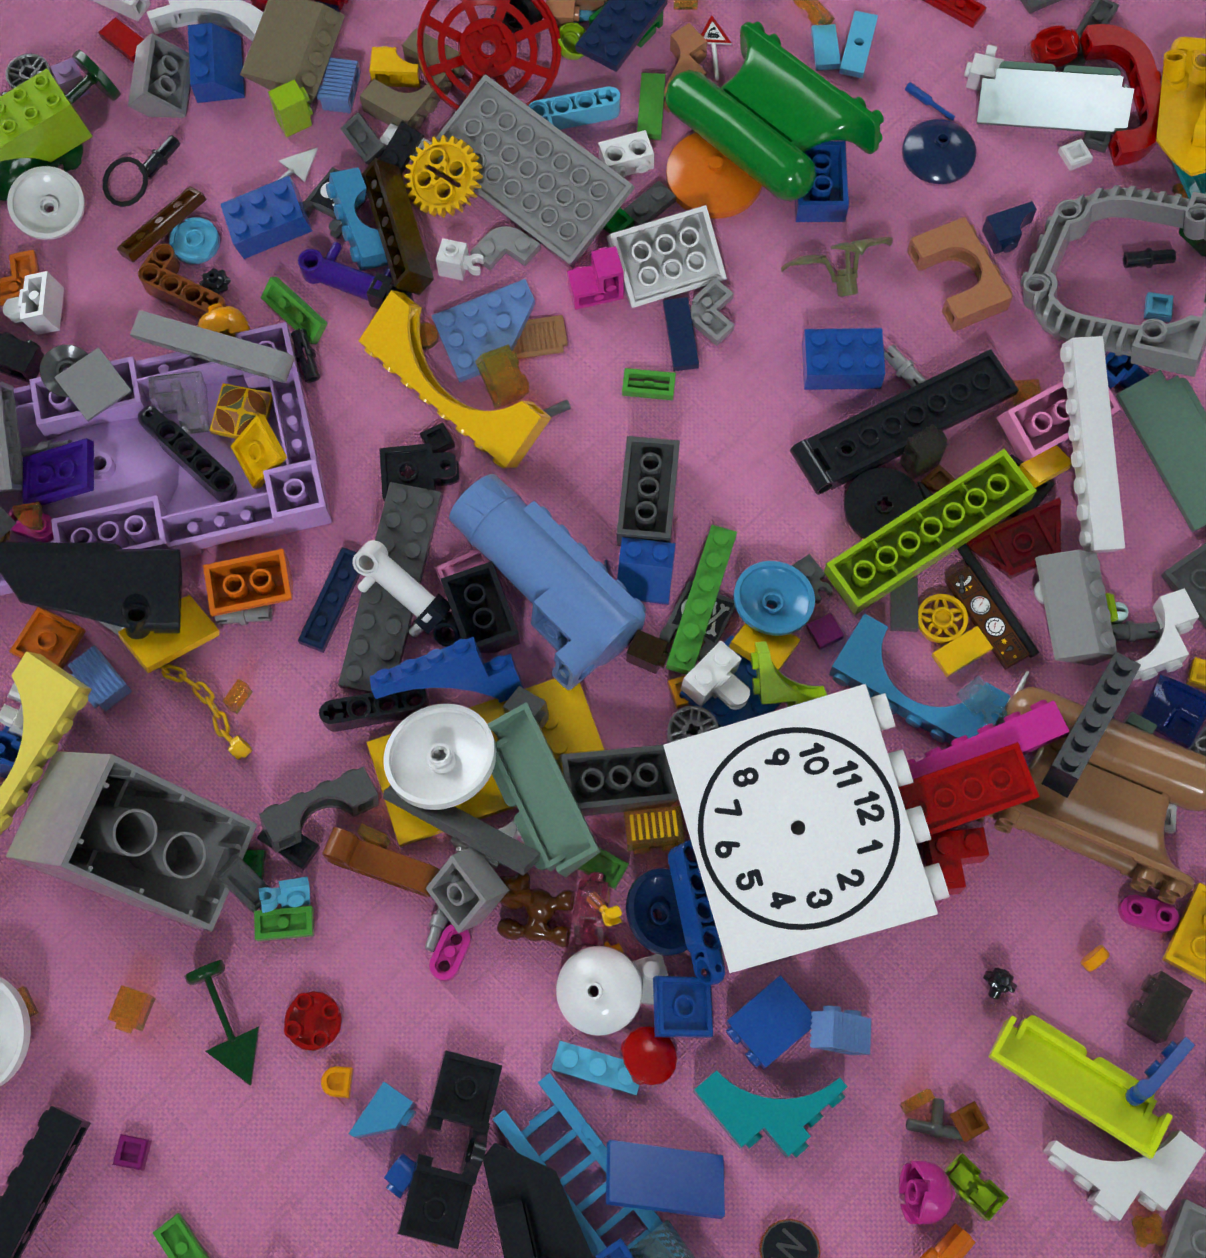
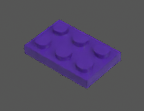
M88 438L23 457L22 506L32 509L94 491V441Z

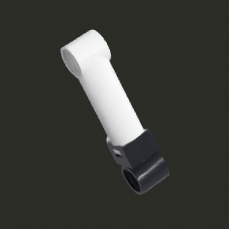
M375 540L368 541L354 555L352 562L354 569L359 574L365 576L358 584V589L365 593L377 582L417 617L414 621L415 624L409 629V634L412 637H418L423 630L429 634L434 629L433 635L435 640L444 647L453 645L461 639L453 613L449 611L451 609L449 602L439 593L434 597L388 556L387 548L381 542Z

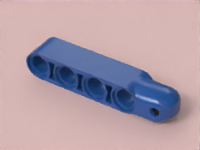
M689 840L673 847L669 851L668 862L687 949L691 954L694 973L703 984L716 985L725 976L722 945L692 842ZM703 968H704V969L706 970V972H707V975H706V976H703V975L701 974V970H702Z

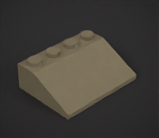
M268 0L240 75L269 90L295 79L299 88H305L310 99L308 101L310 105L318 92L345 15L323 3L310 0Z

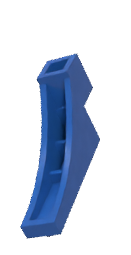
M474 637L460 639L453 645L442 649H434L428 652L427 655L405 660L398 666L390 669H381L370 676L371 691L375 699L413 689L454 688L492 696L501 703L508 700L519 686L524 688L511 653L505 656H497L485 663Z

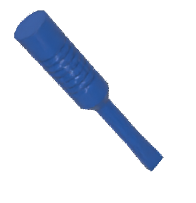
M911 82L907 84L906 92L920 100L923 104L931 105L951 121L954 120L955 116L935 103L930 95Z

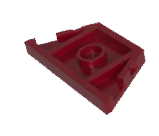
M1060 497L989 528L966 544L971 551L1010 579L1037 567L1036 557L1061 552Z

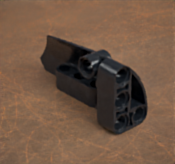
M0 542V574L20 603L124 627L126 634L132 639H143L150 631H154V633H180L182 598L180 549H122L115 543Z
M494 1142L484 1155L483 1164L504 1258H593L557 1172Z

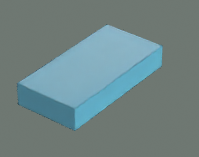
M836 24L813 25L811 27L816 71L840 69L841 62Z

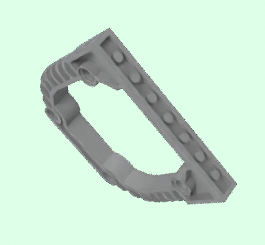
M1114 185L1113 189L1104 190L1103 187L1098 188L1095 193L1085 198L1083 194L1076 200L1068 199L1060 202L1053 216H1048L1045 225L1046 232L1044 235L1041 234L1039 236L1038 250L1036 253H1032L1029 261V271L1024 272L1021 279L1023 303L1028 309L1033 310L1035 319L1042 326V329L1054 336V339L1065 342L1076 337L1103 336L1105 353L1108 351L1115 353L1116 356H1131L1132 364L1195 377L1206 348V307L1202 317L1190 315L1168 324L1159 319H1148L1141 325H1133L1084 315L1066 308L1057 300L1058 281L1055 275L1069 242L1084 236L1092 222L1110 217L1131 218L1184 229V235L1189 239L1206 240V194L1193 192L1191 199L1182 197V194L1178 193L1172 196L1167 195L1166 191L1156 193L1151 192L1149 188L1139 190L1136 189V186L1121 188V185Z

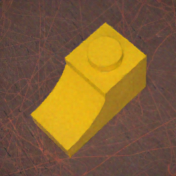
M372 47L369 69L371 81L375 79L388 87L420 88L421 77L418 64L408 63L397 55L396 47Z

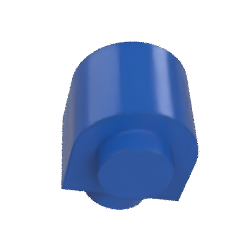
M404 1153L400 1155L384 1176V1179L389 1182L386 1188L398 1198H401L408 1191L415 1162Z

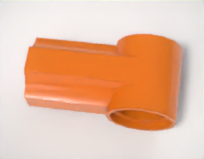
M954 1223L934 1247L931 1246L920 1258H964L976 1242L963 1228Z

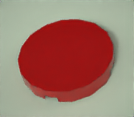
M1052 26L1043 29L1036 34L1037 37L1031 42V57L1036 63L1053 64L1055 67L1070 63L1077 57L1080 51L1079 35L1073 29L1071 31L1065 29V26Z

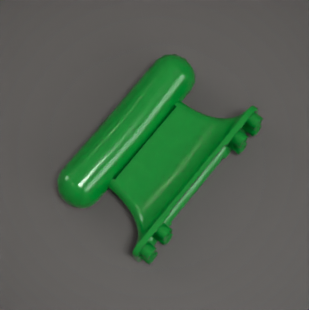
M758 21L755 23L746 22L741 26L740 48L744 63L736 75L722 87L717 86L701 72L693 70L678 73L668 84L665 97L671 113L773 195L785 201L791 202L801 199L813 188L816 179V168L811 158L804 153L805 151L825 142L841 140L855 144L867 154H873L878 150L879 143L883 140L880 124L884 122V117L879 110L871 112L866 108V103L861 97L858 96L854 99L843 90L836 88L781 47L780 38L776 34L767 35L763 25Z

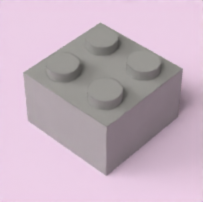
M472 847L453 854L426 887L428 893L458 933L482 923L509 891L482 853Z

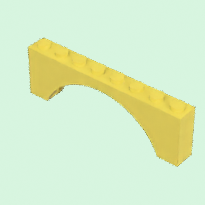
M27 651L11 675L17 686L22 703L23 734L15 763L9 775L0 786V835L11 825L13 821L12 816L17 808L26 801L28 797L27 792L32 784L41 777L43 773L42 768L47 760L56 753L59 741L73 726L74 717L87 704L88 695L92 690L41 654Z

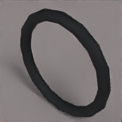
M123 157L112 162L106 169L103 177V191L106 198L113 205L120 207L131 206L138 202L145 194L148 185V173L145 166L138 159L132 157ZM131 162L140 168L143 175V184L139 193L131 200L117 201L110 195L108 190L110 173L119 164Z

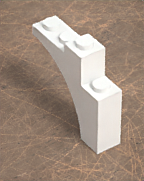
M1182 1131L1171 1132L1159 1145L1152 1159L1142 1155L1127 1161H1103L1081 1155L1065 1147L1057 1140L1049 1142L1043 1150L1049 1156L1048 1162L1062 1172L1066 1169L1075 1176L1073 1181L1082 1189L1088 1192L1090 1189L1093 1190L1087 1202L1094 1206L1092 1211L1106 1222L1109 1219L1111 1221H1120L1137 1195L1139 1196L1138 1202L1152 1212L1155 1209L1157 1211H1167L1206 1151Z

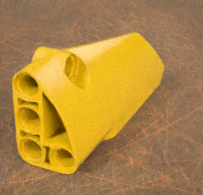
M1179 37L1174 40L1170 50L1164 54L1156 141L1166 155L1180 169L1192 177L1206 173V56L1202 55L1206 54V38Z

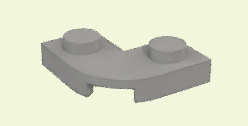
M503 226L488 232L470 254L483 255L484 264L481 265L491 270L505 254L526 266L541 250L540 243L519 229Z
M714 278L694 297L691 306V318L696 329L717 346L734 331L735 325L719 312L733 299L734 293Z

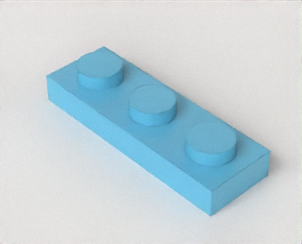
M559 1042L552 1071L637 1096L639 1085L633 1082L623 1059L567 1042Z

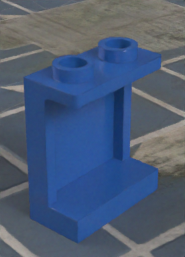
M780 975L726 1021L725 1024L728 1027L726 1033L736 1045L741 1042L748 1052L745 1053V1056L755 1068L760 1066L765 1070L781 1054L812 1029L810 1027L812 1024L810 1021L812 1019V1012Z

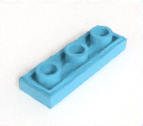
M859 11L854 12L839 74L863 79L878 15Z

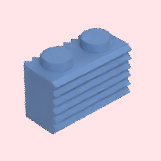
M329 58L323 75V85L319 86L317 92V99L321 101L323 110L351 113L361 74L358 61Z
M95 645L68 664V667L73 672L71 675L92 689L88 695V701L95 709L100 706L106 712L132 692Z
M823 1006V1011H813L811 1013L812 1019L810 1021L812 1024L810 1027L812 1030L810 1034L812 1036L810 1040L812 1042L809 1045L811 1048L847 1055H870L871 1018L862 1017L861 1011L844 1010L843 1013L839 1006Z

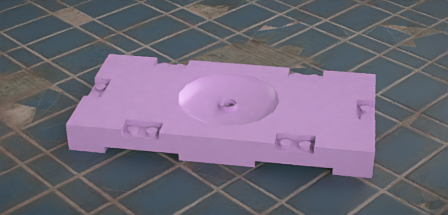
M283 322L235 333L236 338L274 348L294 356L295 359L286 383L180 352L135 361L132 356L109 361L132 392L89 422L69 397H61L49 391L43 384L41 377L29 379L30 385L14 388L21 448L38 445L39 442L48 440L58 442L70 439L72 442L88 438L94 441V491L32 508V510L47 514L53 518L51 523L54 539L49 542L115 543L122 549H180L181 558L201 554L203 553L202 549L250 537L257 541L332 523L318 453L315 448L299 364L295 356L296 350L287 323ZM222 383L272 393L273 404L268 423L287 458L279 467L263 471L265 483L261 488H252L230 446L236 439L211 434L209 431ZM146 406H152L157 408L167 419L177 423L231 473L238 491L235 499L220 502L170 457L162 449L159 442L140 425L138 413ZM168 434L164 438H171L174 434ZM187 450L182 455H189L192 453V450ZM204 467L200 472H207L211 467ZM222 484L218 489H226L229 484ZM23 491L0 493V506L7 514L11 509L22 506ZM44 523L41 524L38 529L43 528ZM11 529L0 539V542H38L18 535ZM0 574V596L14 593Z

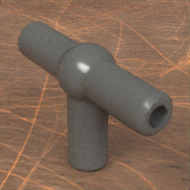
M933 1099L931 1122L908 1118L906 1121V1129L909 1131L929 1134L934 1138L946 1137L963 1141L956 1127L943 1125L945 1103L943 1099Z

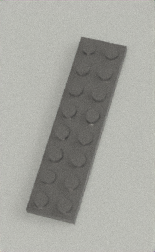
M390 482L375 541L381 542L387 548L388 556L421 584L443 495L440 491ZM377 582L367 592L361 593L338 683L339 687L372 693L370 676L381 669H390L398 666L402 662L413 613Z

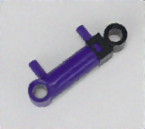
M338 242L332 244L326 257H323L316 249H307L298 257V264L305 281L311 284L322 283L369 301V305L376 309L381 307L391 290L402 292L414 301L411 292L394 286L389 266L384 275L377 273L376 276L335 262L342 249L341 244Z

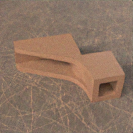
M546 0V3L554 15L559 29L568 22H579L580 10L597 11L609 0Z
M690 23L670 35V51L677 58L678 63L666 85L664 96L666 95L669 82L678 73L693 70L701 72L707 77V72L699 65L706 58L707 40ZM665 99L664 109L669 113L671 111L669 110Z

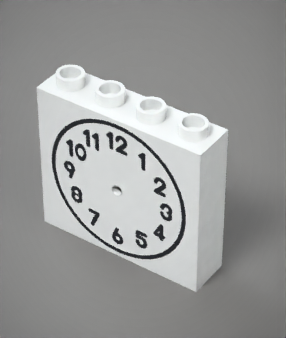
M866 684L663 745L729 973L937 915L938 911L935 901L950 897L940 864L936 863L923 867L916 844L931 840V836L921 805L905 810L898 787L913 783V779L903 749L887 753L881 731L896 727L885 693L870 697Z

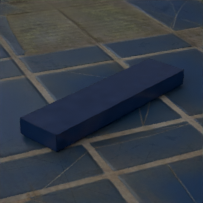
M344 547L341 548L298 639L299 644L324 653L361 575L354 569L352 564L353 557L357 552Z

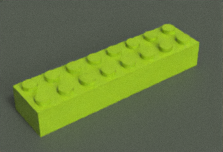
M1004 448L826 563L824 573L852 613L856 615L1030 502L1037 490Z

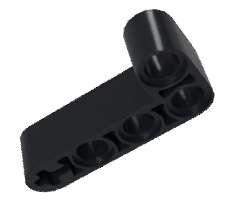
M427 688L398 692L375 699L373 693L329 700L321 705L319 716L324 726L332 732L404 720L412 713L429 706ZM413 697L422 698L420 704L416 706L409 705V701ZM386 702L395 703L391 710L384 711L381 709ZM361 706L367 707L365 714L361 716L354 715L357 708ZM345 710H347V712H348V715H349L348 718H346V716H345V715H347L346 712H345ZM337 712L335 719L330 720L332 713Z

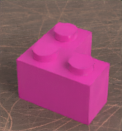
M616 246L610 248L602 247L592 251L591 266H579L567 271L568 287L575 310L624 299V272Z

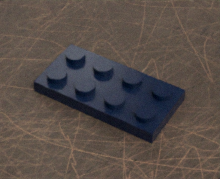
M609 0L576 43V51L617 72L666 7L667 0Z

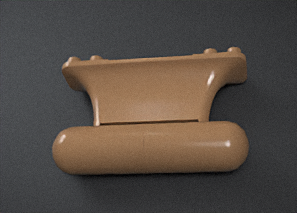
M1028 687L1018 691L1011 697L1006 706L1005 717L1017 711L1021 715L1031 711V705L1046 699L1047 703L1054 700L1069 731H1071L1085 706L1045 689ZM1112 718L1068 798L1041 784L1068 736L1039 748L1028 766L1040 797L987 815L996 820L994 828L1000 832L1009 834L1012 827L1030 832L1120 871V874L1132 878L1130 887L1137 891L1147 892L1149 886L1160 890L1158 894L1159 900L1167 904H1175L1177 898H1183L1184 895L1193 889L1195 881L1192 877L1177 869L1167 854L1164 840L1166 813L1169 803L1189 811L1199 812L1206 810V756ZM985 817L976 819L975 821L983 822Z

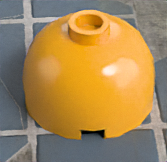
M222 303L209 306L207 308L209 312L202 315L198 322V327L235 338V333L250 330L249 323L240 310L232 306L223 307Z

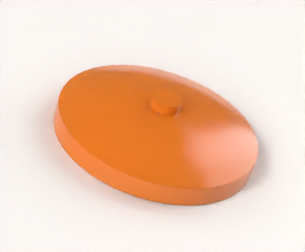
M693 133L680 141L672 150L667 161V186L676 195V202L686 211L706 205L710 219L727 218L745 211L756 201L763 187L697 133Z

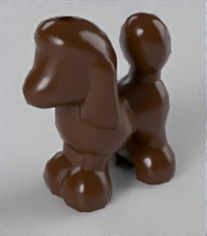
M528 872L524 875L517 873L515 876L510 877L500 876L509 889L500 903L513 910L524 906L529 916L526 924H520L511 918L501 919L497 925L498 933L509 940L525 937L530 941L544 940L554 943L559 947H568L571 928L556 926L554 929H551L548 922L556 910L571 911L574 909L575 892L563 890L556 897H552L545 890L530 889V875Z

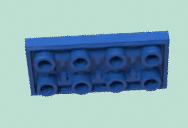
M610 1140L607 1142L606 1205L722 1219L725 1217L723 1155Z

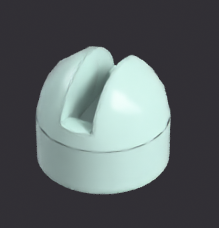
M1115 602L1116 609L1121 611H1117L1119 620L1111 622L1112 625L1122 624L1127 619L1129 612L1128 607L1124 603Z

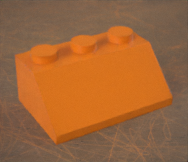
M284 549L203 565L211 617L293 600V580L290 562Z

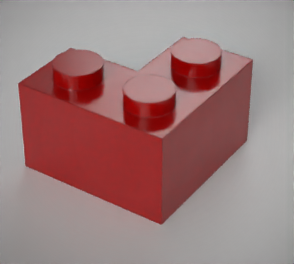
M984 827L939 832L930 835L931 840L922 842L926 866L936 863L940 864L949 895L960 894L966 888L962 865L981 863L989 856Z

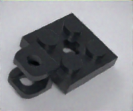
M432 443L379 448L382 499L384 501L390 482L436 491V486L452 485L460 480L459 464L455 455L450 452L433 453ZM408 466H410L412 471H415L411 478L401 476V472H404Z

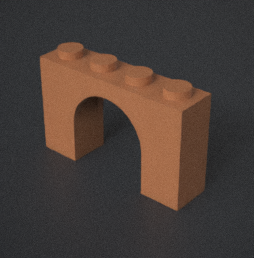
M965 217L910 239L907 252L918 271L944 261H958L970 267L976 275L977 285L947 298L944 303L942 313L953 332L1008 310L1013 298L1011 288L1003 282L1000 277L999 268L992 263L986 246L980 243L974 226L969 224Z

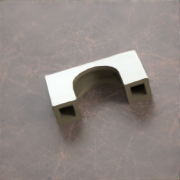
M416 28L402 44L405 61L418 64L421 69L416 46ZM424 33V54L427 66L429 67L440 63L437 50L438 40ZM445 44L447 60L459 56L457 50ZM464 65L452 69V72L460 79L465 72ZM445 72L432 76L443 93L448 95L453 83L448 79ZM375 79L371 81L360 95L364 112L387 125L392 123L399 126L402 121L415 130L421 128L424 119L429 113L435 111L438 102L441 100L429 83L418 91L402 93L391 89Z

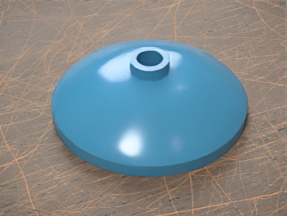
M763 561L750 566L740 575L734 588V604L739 616L751 628L767 635L782 636L800 630L809 621L815 607V594L809 580L798 569L783 562ZM767 605H773L775 609H771Z

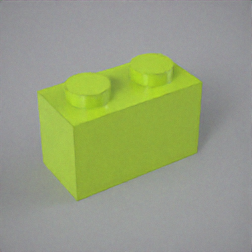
M295 79L268 91L275 119L286 138L312 126L310 115H313V112L308 103L310 101L304 87L299 88Z

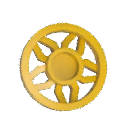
M932 595L926 598L918 609V628L929 641L941 644L950 643L963 635L967 628V610L961 601L951 595ZM939 600L941 601L943 607L938 608ZM935 601L933 609H924L927 604ZM946 601L953 603L958 608L948 609ZM922 614H930L932 616L931 618H927ZM953 614H961V615H959L958 617L954 618V615H953ZM963 618V625L959 631L955 623ZM922 621L926 623H931L929 624L928 629L924 627ZM949 627L953 629L955 635L948 631ZM932 628L938 629L935 634H931ZM942 630H943V631H944V634H945L947 637L943 638V637H937V636H939V635L942 633Z

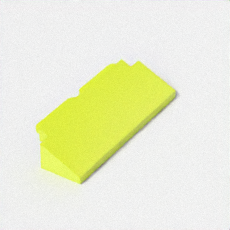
M1013 1015L1003 1023L988 1056L989 1058L1148 1159L1154 1157L1173 1118L1169 1113L1160 1117L1152 1113L1157 1103V1100L1154 1099L1155 1093L1139 1106H1133L1127 1101L1126 1092L1139 1082L1138 1079L1102 1057H1097L1094 1060L1086 1057L1087 1050L1082 1044L1037 1016L1031 1015L1027 1019L1024 1018L1018 1028L1013 1026L1017 1020Z

